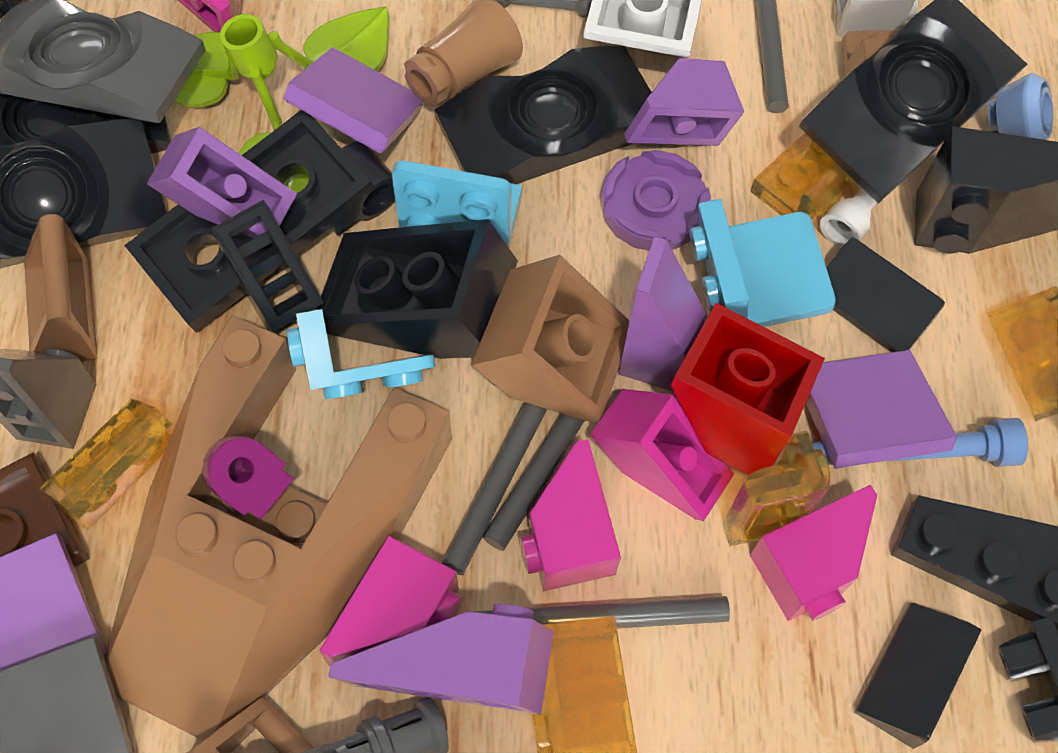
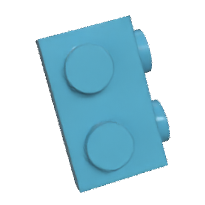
M397 161L395 163L392 180L399 228L489 219L510 248L522 199V185L509 183L502 178L415 162Z
M721 199L698 203V226L690 228V239L696 262L704 260L708 276L702 277L709 311L712 310L715 303H718L766 327L828 314L834 309L835 294L812 220L808 214L795 212L729 226Z
M322 309L296 314L299 327L286 329L293 367L306 365L310 390L322 388L325 399L362 393L360 381L381 377L383 386H387V388L423 382L422 369L436 367L434 355L432 354L333 371Z

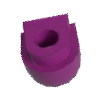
M232 435L219 439L209 448L203 459L202 472L209 488L245 516L250 511L260 520L294 479L283 470V467L286 465L284 461L263 444L247 436Z

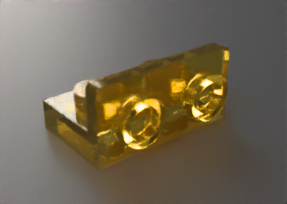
M804 133L754 179L750 192L780 215L804 212L811 219L815 215L822 219L835 202L840 201L843 195L842 190L849 183L855 187L858 184Z
M1054 286L987 313L991 327L1035 422L1058 414V289Z
M131 398L39 489L80 526L89 529L164 454L171 437L167 430L173 424L156 407Z
M808 431L792 435L775 466L760 469L750 474L746 478L747 481L743 482L722 523L729 547L760 540L762 536L812 513L829 489L830 469L822 450L814 449Z

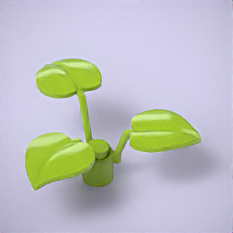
M387 7L358 11L321 25L308 36L303 45V52L306 57L284 43L278 32L272 31L267 34L258 17L251 14L234 16L223 25L220 32H206L194 35L203 40L206 51L174 101L190 108L213 105L224 97L228 87V80H237L240 73L242 76L253 80L274 131L282 125V122L264 79L271 76L275 71L278 60L276 50L306 69L333 47L378 71L383 65L388 51L390 16ZM271 132L259 133L251 137L244 143L238 153L243 155ZM295 174L289 177L284 185L298 193L307 186L309 176L306 174Z

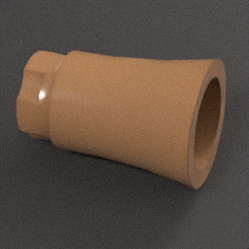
M473 0L458 18L437 36L417 50L416 55L404 63L406 82L412 92L421 98L427 106L435 107L446 99L454 98L467 87L493 71L519 60L523 52V43L519 29L510 14L497 1Z

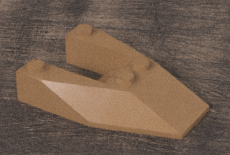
M234 315L231 316L199 366L150 486L108 642L107 654H105V660L118 698L202 741L258 699L265 697L329 635L387 537L390 536L399 540L452 441L450 411L393 387L328 503L288 486L261 520L250 511L245 516L219 498L206 484L202 472L203 459L209 448L219 439L232 435L247 436L254 439L296 372V367H293L290 350L284 337Z

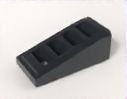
M264 200L255 203L210 229L268 331L274 333L296 320V314L309 312L324 303ZM260 222L265 232L237 248L231 237ZM271 243L276 253L249 268L243 258ZM283 264L287 273L260 288L256 278ZM293 284L298 293L272 307L267 298Z

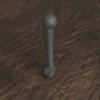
M495 0L504 8L509 6V4L575 10L583 17L588 16L592 0Z

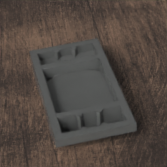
M31 0L11 8L0 22V93L160 123L206 49L203 40L177 26L141 11L117 18H109L98 13H89L65 0Z

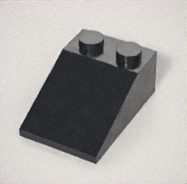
M955 126L951 127L917 190L914 245L935 248L942 253L952 254L961 252L970 254L1058 230V142Z
M489 219L348 232L343 234L322 291L321 299L324 303L318 306L316 310L322 309L326 334L421 355L433 354L435 358L440 359L474 358L509 271L516 268L518 260Z

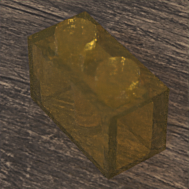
M615 616L543 625L552 630L554 636L542 704L544 713L532 715L536 752L637 753Z

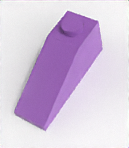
M654 236L636 288L619 375L673 391L671 383L708 316L668 241Z
M494 604L492 614L467 611L331 663L328 677L363 688L541 715L554 632L533 620L534 611L531 609L510 604Z

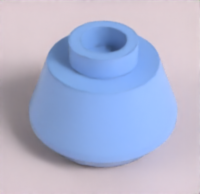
M1030 73L1006 85L999 91L997 99L990 100L988 105V121L991 131L1047 140L1051 136L1053 128V102L1047 80L1035 73Z

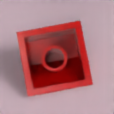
M715 303L678 369L671 387L705 452L763 482L792 437L825 358Z

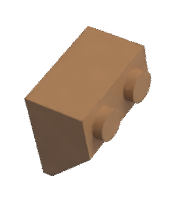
M559 254L509 271L471 365L512 399L591 423L599 422L603 416L622 360L630 320Z

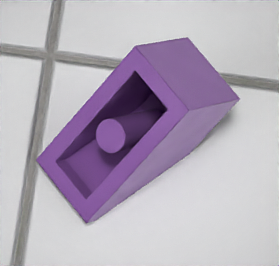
M679 58L646 99L624 133L627 143L719 146L745 112L725 61Z
M201 127L185 131L173 137L147 182V185L189 212L216 224H220L255 203L264 200L280 226L297 193ZM258 222L240 233L256 238L265 231L261 223Z

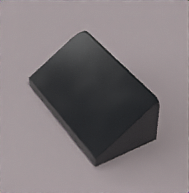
M854 237L850 238L843 245L826 268L836 298L833 310L890 352L910 350L933 323L945 305L942 298Z
M910 603L854 713L912 749L925 744L930 739L982 629L965 620Z

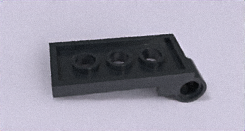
M302 110L241 155L282 184L295 174H306L309 176L307 186L297 193L279 226L295 254L303 250L329 228L338 236L359 218L362 220L373 219L384 213L395 202L392 171L370 147L357 141L341 148L310 114ZM178 204L124 246L185 322L197 333L246 293L220 247L216 257L209 263L202 265L193 263L194 254L200 246L206 243H217L210 229L218 224L200 218ZM241 233L231 237L237 248L254 239ZM270 243L243 259L250 268L275 254L276 251ZM280 264L277 267L271 269L270 271L264 273L263 275L257 277V283H261L264 279H266L269 275L275 272L283 264Z

